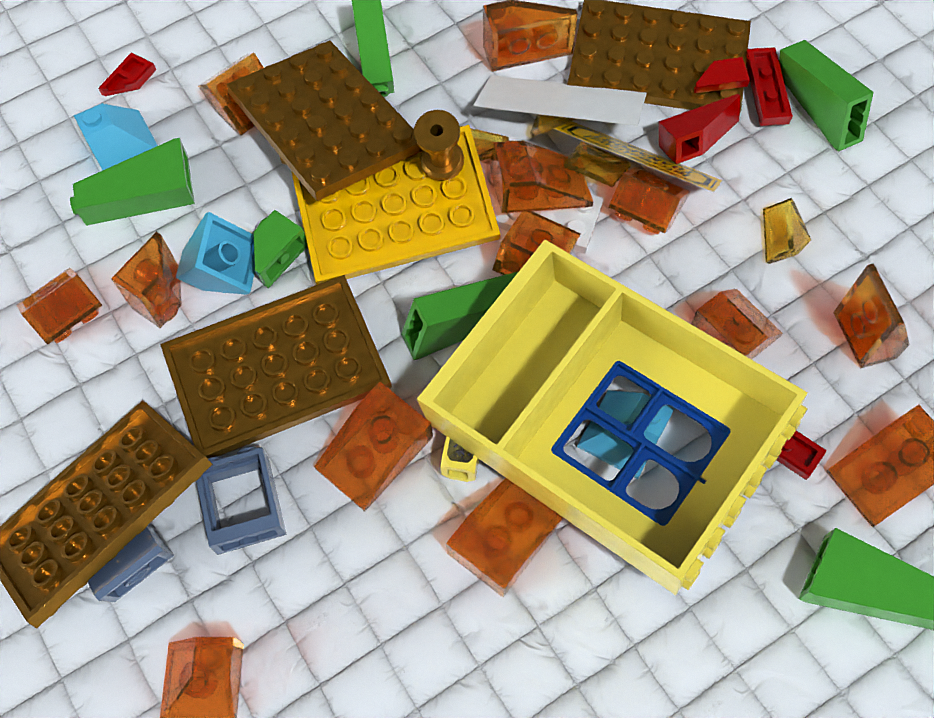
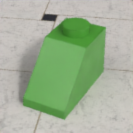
M276 210L264 218L254 231L255 271L263 285L267 288L280 277L308 246L303 229Z

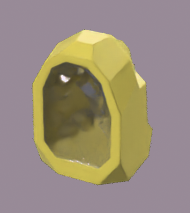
M446 436L440 466L441 475L453 480L474 481L477 475L479 459Z

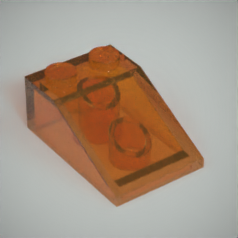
M507 0L483 5V48L491 71L494 72L573 54L578 15L576 9L518 0Z
M524 140L493 142L490 173L501 213L593 207L594 202L579 160Z
M874 263L867 265L833 312L860 368L897 359L910 345L905 323Z
M379 382L356 406L314 468L365 512L433 438L432 424L383 383Z
M919 404L826 471L872 528L934 485V420Z
M505 478L468 515L447 541V554L496 593L504 597L564 518Z

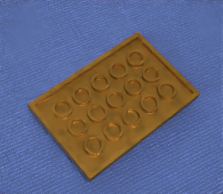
M584 0L567 85L647 93L644 101L646 104L693 110L739 94L741 95V112L744 87L703 93H694V87L715 60L743 57L746 66V51L749 44L751 21L606 0Z
M330 40L226 84L230 96L316 201L422 151L416 143L414 129Z
M345 275L160 344L193 444L207 459L221 456L392 388L389 376Z
M144 400L0 526V581L26 622L36 629L49 617L53 616L72 595L84 587L103 566L114 559L118 552L134 537L144 531L149 523L164 509L169 507L179 495L213 465L205 455Z

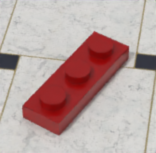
M776 48L747 49L746 67L760 126L790 124L793 116Z

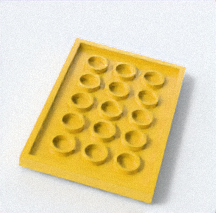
M470 125L460 127V138L457 144L463 151L464 165L460 173L450 180L438 181L428 177L421 166V151L316 201L291 171L317 285L342 275L349 279L501 239Z

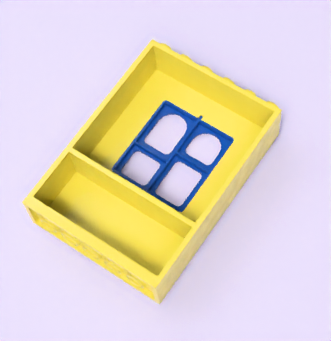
M544 240L418 396L417 401L429 425L445 436H448L452 441L475 455L478 459L671 593L677 595L681 587L687 590L691 588L704 564L700 560L702 556L708 559L711 558L725 533V530L722 529L723 525L730 529L741 513V508L747 500L743 495L749 499L752 497L760 485L765 472L772 467L780 455L787 439L790 440L797 430L801 419L808 409L802 405L808 392L554 244ZM617 376L627 378L648 391L651 395L639 415L629 425L619 422L597 407L598 400ZM670 405L701 424L708 431L711 437V448L703 459L695 462L680 460L645 438V430L663 406ZM584 420L593 421L630 445L633 449V453L613 480L603 479L564 452V446ZM647 460H653L669 470L679 484V494L676 500L670 506L663 509H651L644 506L626 493L628 484Z

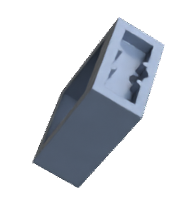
M247 447L239 450L233 456L226 458L212 457L208 459L213 465L203 473L196 483L208 544L217 555L287 535L270 461L262 447ZM260 469L270 514L221 528L212 483Z

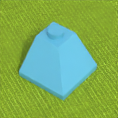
M101 103L74 115L102 170L158 146L139 110Z
M207 212L182 251L176 279L203 291L249 294L255 274L254 235L211 212Z
M608 390L599 409L619 422L629 425L639 415L649 401L650 396L644 393ZM665 405L660 409L644 432L646 439L657 444L674 408ZM593 421L589 423L577 445L583 451L621 470L633 453L630 445ZM645 461V462L643 463V465H642L641 468L638 470V472L636 473V475L634 476V478H636V479L639 478V476H640L642 470L644 469V467H645L647 461Z

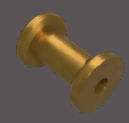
M431 110L424 113L414 126L416 143L422 149L420 157L422 169L428 177L434 180H450L460 173L464 165V154L461 147L457 144L460 138L459 123L451 113L444 110Z

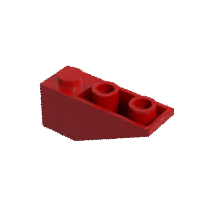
M735 94L658 121L659 147L675 164L703 155L739 122L741 95Z

